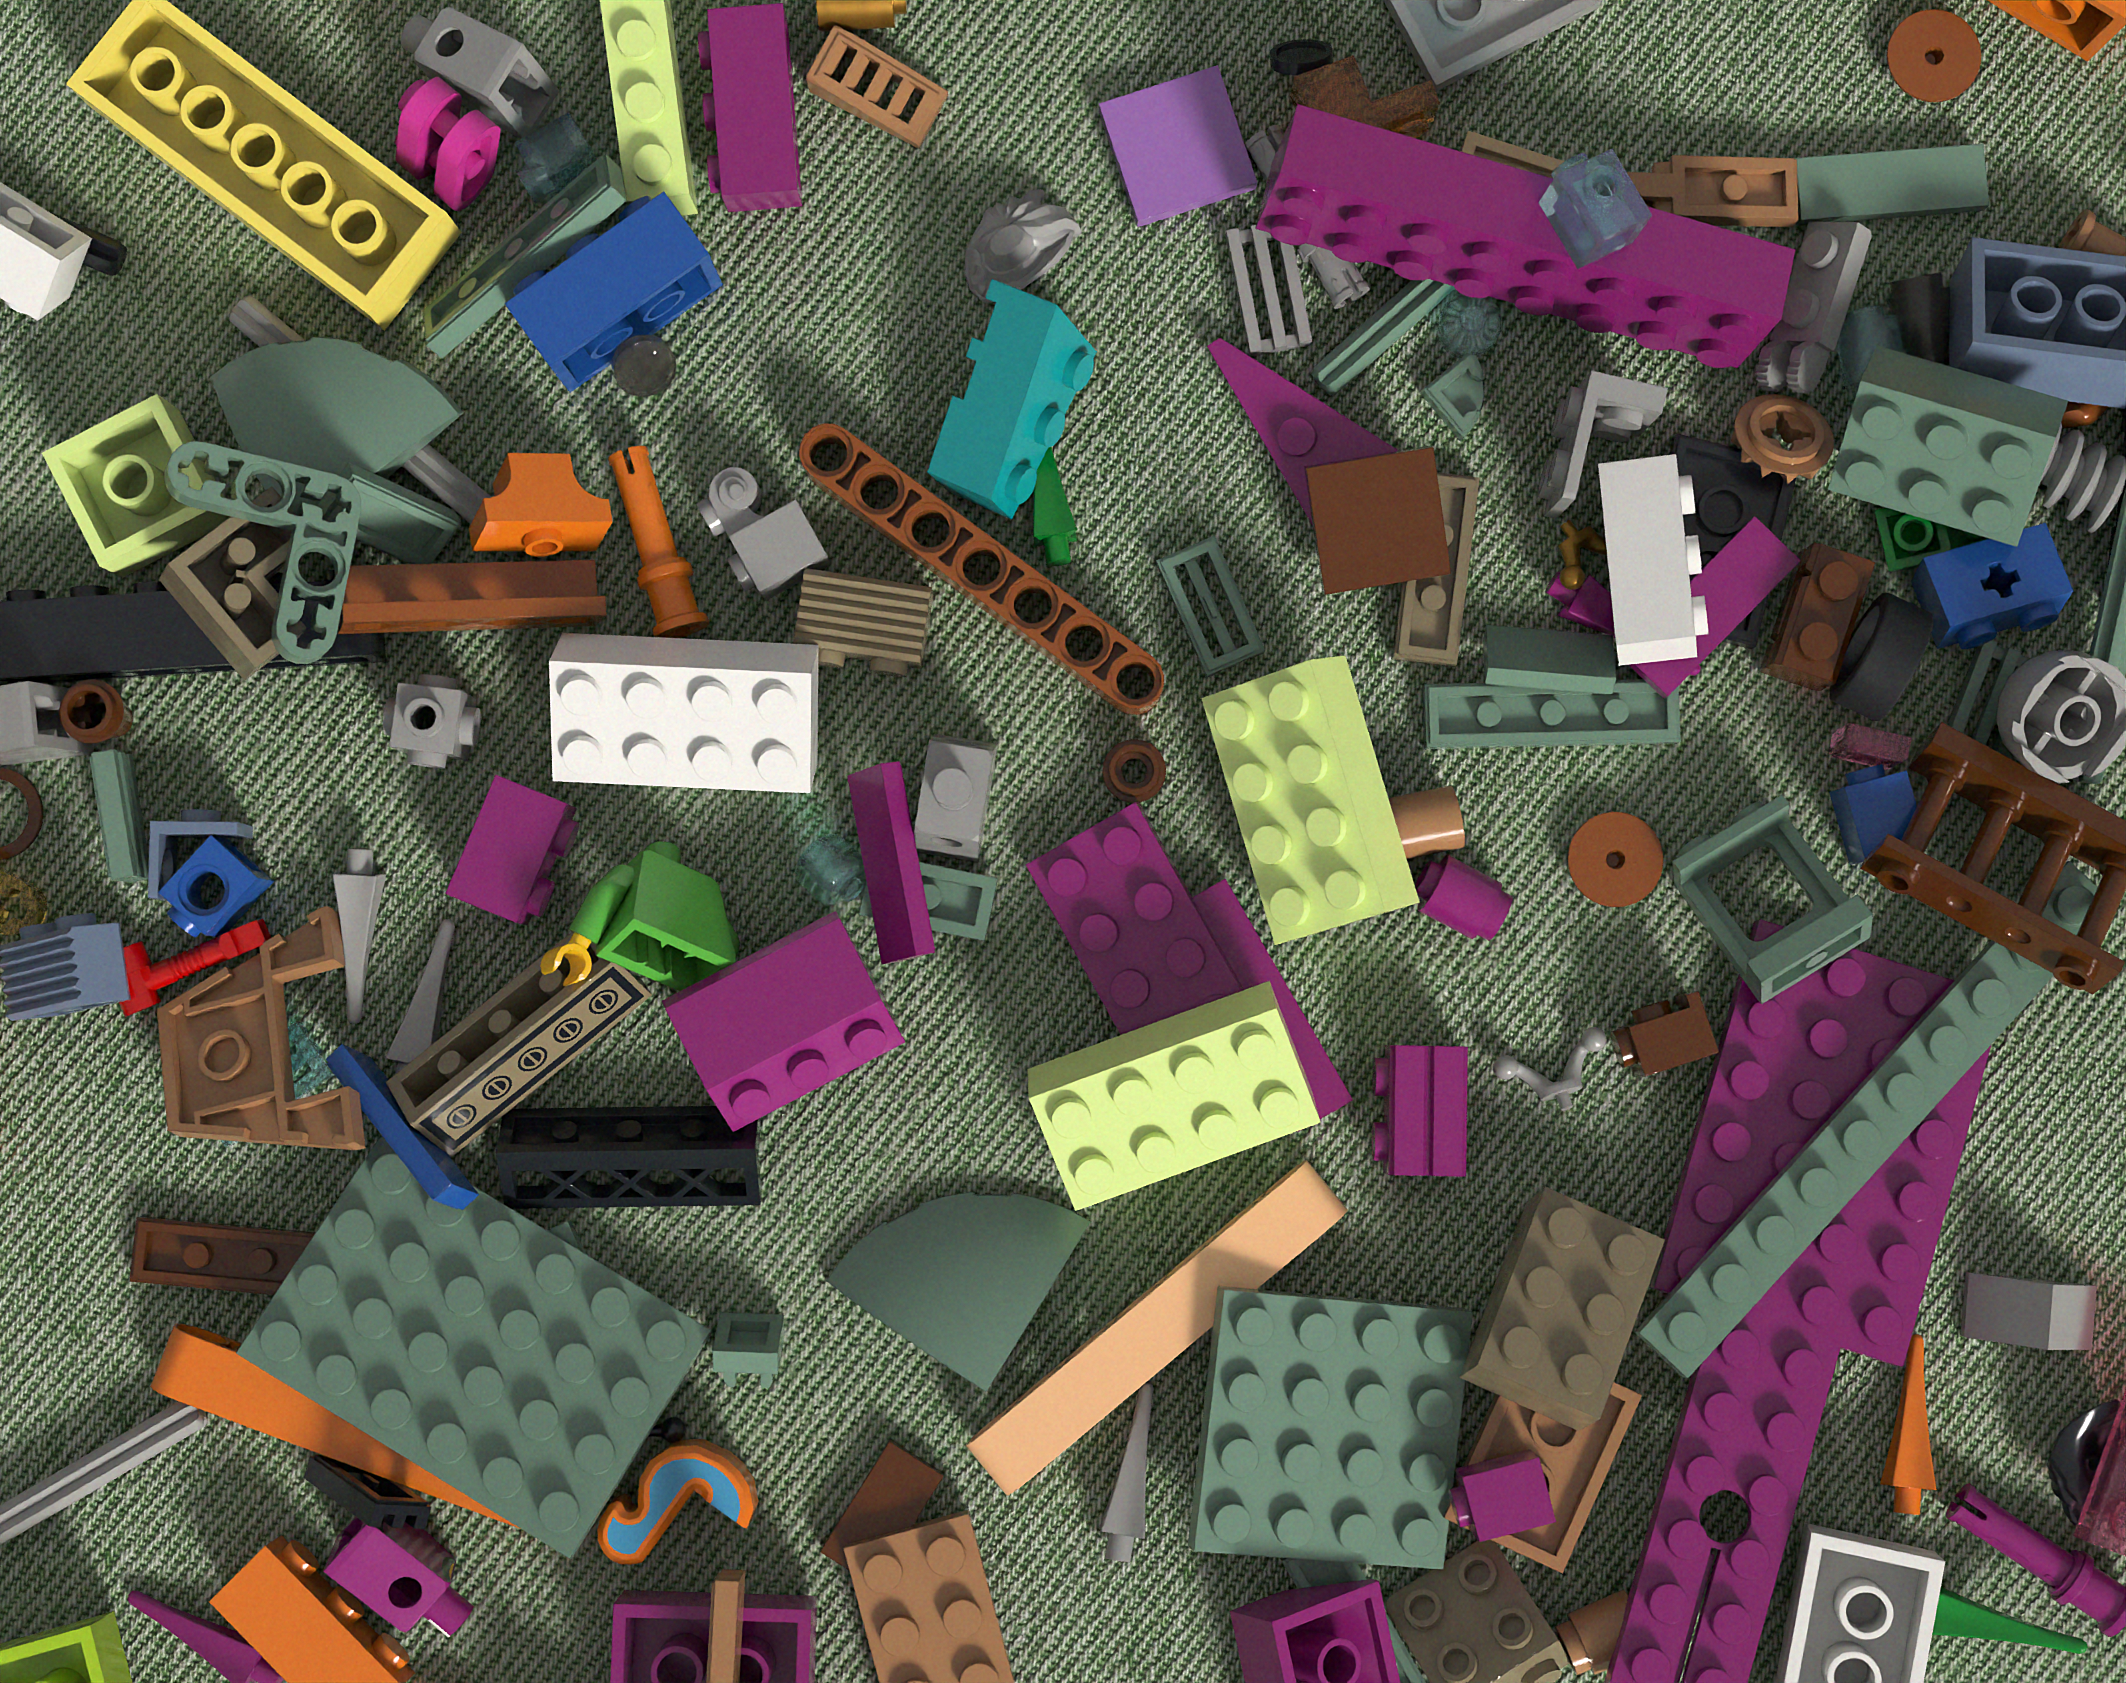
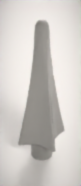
M347 848V872L332 874L345 961L347 1019L352 1024H357L362 1019L364 986L369 954L387 875L373 874L374 849Z
M444 919L440 924L421 981L385 1058L393 1060L392 1062L398 1063L395 1074L439 1039L444 983L455 930V924L451 919Z
M1148 1381L1138 1390L1126 1447L1099 1527L1101 1532L1109 1533L1105 1558L1128 1563L1131 1561L1134 1537L1145 1539L1147 1445L1154 1392L1153 1384Z

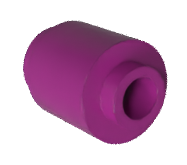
M1448 854L1442 858L1439 864L1429 860L1415 883L1417 895L1420 897L1417 910L1470 939L1478 935L1490 941L1502 926L1513 901L1512 895L1501 890V882Z

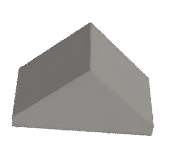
M1965 1272L1960 1336L2045 1350H2092L2097 1286Z

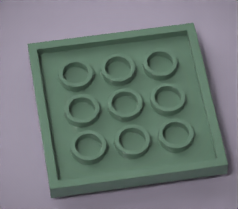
M1218 1286L1188 1546L1196 1552L1444 1569L1449 1520L1443 1516L1451 1501L1449 1489L1453 1488L1465 1386V1380L1459 1377L1469 1352L1473 1312L1457 1307Z

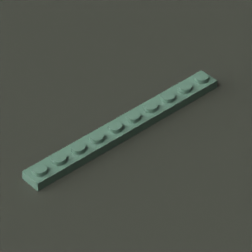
M2070 861L2066 862L2042 917L2077 935L2098 886ZM1991 940L1634 1332L1682 1378H1689L2054 976L2053 973Z

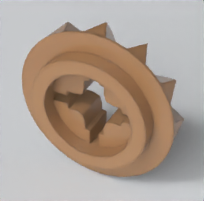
M1780 394L1755 397L1740 408L1734 420L1735 424L1731 442L1742 448L1741 462H1756L1761 466L1762 477L1771 472H1776L1781 475L1787 484L1798 475L1812 479L1822 466L1827 465L1832 455L1834 437L1830 425L1815 408L1797 398ZM1775 427H1777V432L1781 434L1784 442L1792 443L1789 450L1781 448L1780 442L1777 439L1771 438Z

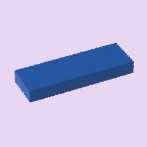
M341 1044L326 1058L327 1066L344 1087L349 1086L360 1093L361 1109L432 1200L455 1209L463 1210L479 1195L449 1155L409 1124L386 1084V1081L389 1079L370 1056Z

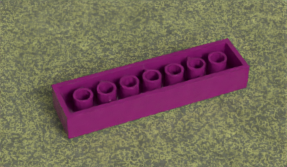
M1297 104L1272 161L1255 228L1271 233L1273 238L1285 244L1302 245L1306 243L1332 251L1336 257L1347 262L1362 263L1368 261L1393 268L1396 274L1406 279H1431L1454 286L1459 293L1468 297L1485 298L1489 296L1514 303L1520 311L1537 316L1552 314L1576 321L1580 328L1589 332H1614L1634 338L1641 346L1648 349L1660 351L1672 349L1696 356L1701 363L1715 368L1730 366L1738 368L1781 320L1796 250Z

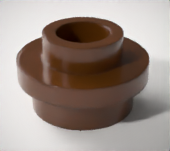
M1138 739L1125 740L1115 745L1108 752L1103 763V780L1109 792L1117 799L1127 803H1141L1154 797L1162 788L1166 777L1165 761L1158 749L1152 744ZM1136 760L1145 766L1146 777L1143 781L1133 784L1123 778L1122 767L1128 761Z

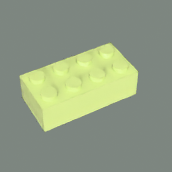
M1346 656L1307 660L1201 698L1275 945L1420 903Z
M1270 981L1027 1069L1029 1101L1075 1211L1321 1123L1313 1092Z

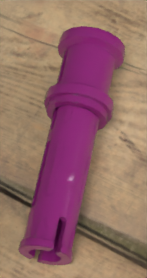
M1970 1483L1964 1485L1955 1496L1976 1509L1977 1514L1974 1515L1961 1505L1951 1501L1946 1512L1947 1519L1956 1522L2021 1565L2031 1574L2048 1584L2047 1591L2051 1594L2054 1601L2060 1605L2070 1603L2095 1619L2098 1622L2099 1631L2107 1637H2113L2126 1626V1583L2123 1585L2094 1565L2093 1556L2086 1551L2072 1550L2067 1552L2055 1542L1976 1490L1975 1486Z

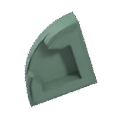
M1472 350L1429 383L1420 393L1459 441L1467 436L1477 422L1484 402L1483 370Z

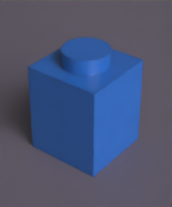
M1883 764L1845 774L1848 786L1829 792L1849 865L1862 863L1887 834L1899 840L1902 839L1917 807L1907 771L1886 776Z

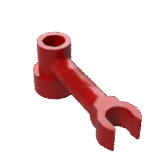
M264 919L249 922L201 943L199 946L189 948L188 951L185 950L176 956L173 955L171 958L163 959L154 964L150 960L143 941L124 947L131 1000L119 1002L124 1016H130L161 1003L162 1001L157 992L158 989L175 983L179 979H184L185 976L189 977L191 974L194 975L196 972H201L202 969L205 970L208 967H213L259 948V946L271 938Z

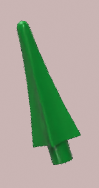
M1048 447L1036 471L1037 480L1034 487L1033 547L1044 545L1046 565L1054 567L1071 562L1069 542H1076L1078 540L1075 534L1077 527L1064 492L1052 447Z
M1941 1587L1932 1635L2016 1642L2076 1654H2083L2088 1649L2087 1642L2081 1638L2017 1619Z

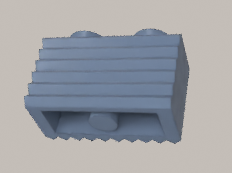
M95 913L56 918L55 923L19 928L21 940L0 946V956L2 957L0 967L4 970L0 978L6 983L2 991L8 995L3 1003L10 1008L5 1016L11 1021L61 1016L131 1000L120 923L97 924Z

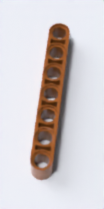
M823 423L812 427L804 435L800 443L799 457L808 478L815 486L1117 710L1128 715H1140L1150 711L1158 703L1164 688V673L1161 665L1153 656L845 428L836 424ZM827 444H838L847 451V458L844 464L833 471H822L813 464L817 450ZM887 481L894 484L898 489V496L895 502L884 509H873L867 506L864 502V493L872 483ZM929 518H937L944 521L949 527V534L946 540L935 547H925L914 539V531L917 525ZM980 555L995 559L1000 566L997 578L992 583L986 585H976L970 582L964 575L967 563L972 558ZM1039 593L1045 596L1051 605L1049 615L1038 623H1027L1021 620L1015 612V606L1023 595ZM1080 630L1095 633L1103 646L1100 654L1089 661H1078L1072 658L1067 652L1065 644L1073 633ZM1129 668H1140L1150 675L1153 689L1144 698L1129 699L1118 689L1117 679L1119 675Z

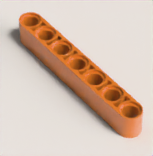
M174 1324L150 1386L154 1391L227 1420L517 1527L236 1354L242 1343L199 1327Z

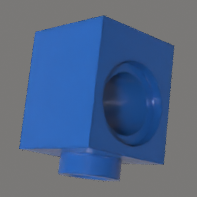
M210 835L158 893L172 905L167 911L168 916L188 934L197 937L202 932L206 936L218 937L228 932L274 881L229 839ZM217 874L224 884V896L217 906L209 909L202 902L200 895L201 886L208 877Z

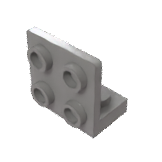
M1592 370L1578 387L1571 386L1569 388L1566 400L1560 399L1551 431V436L1561 438L1559 449L1555 450L1552 461L1546 460L1538 487L1537 497L1547 499L1544 511L1545 517L1557 519L1575 500L1591 429L1594 436L1610 441L1628 442L1630 435L1639 437L1662 414L1668 388Z

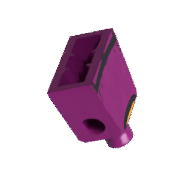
M355 1516L336 1537L324 1568V1572L398 1630L405 1633L423 1616L445 1636L450 1637L464 1623L474 1608L469 1601L450 1586L456 1564L454 1557L425 1529L413 1528L406 1522H404L403 1528L390 1527L384 1521H382L381 1527H370ZM405 1577H411V1578H414L415 1580H410V1579H407V1578H405Z

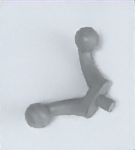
M1597 1027L1586 1029L1582 1034L1581 1040L1569 1056L1562 1079L1556 1082H1551L1537 1071L1516 1061L1509 1055L1499 1056L1494 1061L1493 1071L1497 1077L1503 1080L1511 1079L1514 1076L1519 1077L1536 1092L1541 1101L1557 1098L1561 1111H1566L1573 1107L1569 1094L1583 1087L1581 1072L1587 1053L1589 1051L1598 1052L1603 1049L1607 1041L1606 1035L1602 1029Z

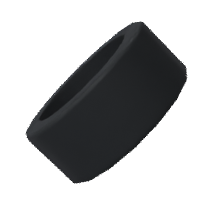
M1891 593L1879 595L1864 613L1851 635L1836 684L1830 686V700L1871 720L1880 721L1899 701L1923 657L1933 627V614Z

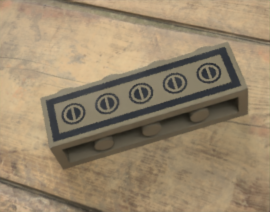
M573 932L551 949L568 944ZM593 943L587 949L592 962L590 973L585 979L567 986H563V983L570 973L568 959L563 956L558 968L553 973L544 975L540 967L543 958L541 956L386 1081V1084L409 1124L452 1157L652 996L651 992L638 973L596 956V944Z

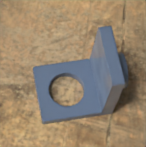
M201 809L181 810V821H150L148 898L167 901L158 891L177 872L178 838H208L210 835L226 839H253V826L240 822H221V811ZM162 861H163V863H164L163 876H162Z

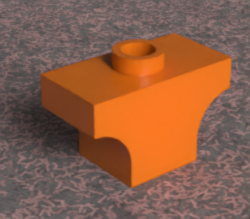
M508 453L493 482L495 496L483 498L469 527L472 551H525L530 556L545 557L560 551H596L613 521L609 499L599 498L588 493L577 482L570 454Z

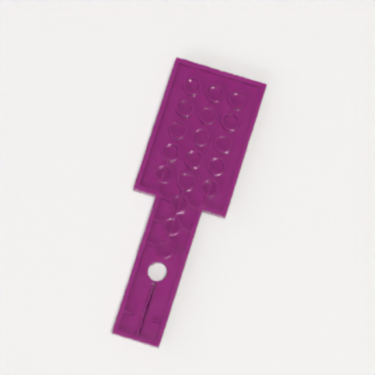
M1762 919L1756 920L1753 923L1749 939L1756 942L1763 941L1783 929L1784 926ZM1854 948L1763 1004H1760L1742 977L1738 975L1718 1045L1719 1053L1715 1055L1663 1239L1665 1241L1649 1288L1668 1294L1955 980ZM1991 1045L1691 1375L1627 1599L1621 1630L1610 1659L1604 1683H1679L1715 1556L1710 1553L1712 1547L1718 1549L1681 1683H1748L1840 1348L1894 1366L1903 1367ZM1721 1490H1729L1739 1495L1748 1510V1523L1744 1532L1738 1538L1729 1542H1717L1709 1538L1699 1519L1700 1508L1704 1500Z

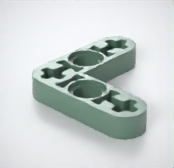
M191 441L182 444L172 453L164 470V483L167 490L178 502L189 507L291 531L272 625V642L276 651L284 659L295 664H309L319 660L332 647L337 635L361 514V497L357 488L348 479L336 474L207 442ZM193 459H199L205 462V473L224 479L229 472V466L239 468V472L231 486V499L221 497V493L226 485L225 483L205 480L200 490L188 487L189 477L184 473L178 472V467L188 468ZM258 473L272 476L279 483L282 490L280 502L269 508L253 504L245 493L246 480ZM295 482L303 483L306 486L300 495L302 498L317 501L321 500L326 491L335 493L336 504L346 508V513H338L332 522H327L322 519V508L302 502L297 509V515L289 514L287 510L296 494ZM310 552H319L326 555L332 561L335 568L333 581L325 586L308 584L301 577L298 570L300 558ZM292 593L308 601H329V609L318 604L313 610L311 630L321 633V639H313L306 649L296 646L297 635L287 632V626H295L300 620L305 605V600L292 601Z

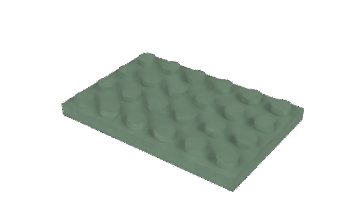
M380 1135L236 1354L572 1560L712 1332L704 1325L476 1187L474 1188L479 1195L463 1210L455 1209L432 1200L388 1142Z

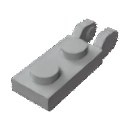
M1859 222L1808 223L1788 284L1782 318L1774 327L1770 339L1771 342L1762 347L1758 358L1760 362L1756 365V380H1758V386H1761L1762 390L1778 392V390H1783V387L1787 386V382L1789 384L1788 388H1792V392L1809 394V392H1814V388H1818L1817 384L1821 382L1820 375L1824 373L1830 351H1835L1872 237L1870 234L1871 230Z

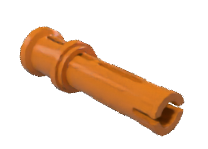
M646 446L628 447L635 471L633 474L627 457L624 458L622 450L611 454L608 457V462L612 466L643 566L638 571V587L640 590L647 591L657 624L652 628L653 636L663 638L685 637L706 628L709 625V620L706 613L699 612L689 580L694 573L690 562H687L685 557L678 556L649 461L648 449Z

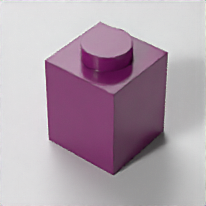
M1530 1449L1455 1469L1459 1486L1449 1489L1454 1515L1459 1528L1470 1525L1471 1533L1479 1542L1556 1522L1540 1459Z

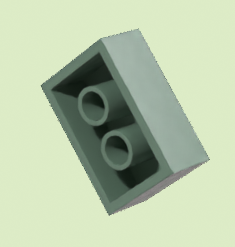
M1876 346L1860 381L1828 490L2017 547L2068 400Z

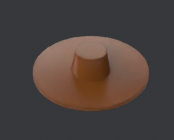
M1922 10L1905 18L1892 33L1887 47V64L1893 80L1905 93L1921 101L1943 102L1959 96L1973 83L1980 69L1981 48L1975 32L1961 17L1945 10Z
M1607 812L1589 819L1576 831L1568 849V869L1575 886L1585 897L1603 906L1624 907L1637 903L1654 889L1663 869V851L1657 835L1643 820L1628 813Z

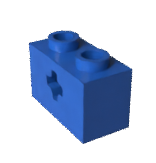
M2046 523L2023 529L2017 547L1987 539L1924 557L1911 580L1921 608L1933 614L1931 634L1937 649L1957 643L1961 649L1975 648L1993 640L1998 635L1997 632L2020 626L2023 632L2043 628L2059 618L2058 614L2073 593V588ZM1983 586H1986L1988 590L1984 591ZM2003 593L2004 598H2000L1999 594Z

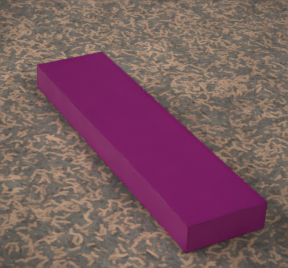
M1223 879L1192 897L1244 990L1270 981L1313 1092L1319 1118L1322 1119L1353 1101L1227 880Z

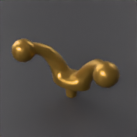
M1568 520L1560 526L1567 536V539L1558 545L1565 564L1560 573V581L1566 589L1575 590L1580 588L1585 581V574L1581 569L1580 548L1582 547L1607 556L1606 539L1601 537L1591 526L1578 531L1572 521Z

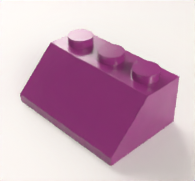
M837 911L662 1000L664 1008L706 1091L733 1132L905 1043L883 992Z
M1367 1579L1284 1590L1230 1611L1245 1683H1400L1378 1580Z

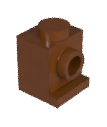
M1699 991L1675 995L1674 998L1678 1008L1671 1010L1668 999L1632 1010L1634 1022L1618 1027L1617 1030L1610 1032L1613 1049L1621 1067L1631 1066L1634 1076L1646 1077L1719 1053Z

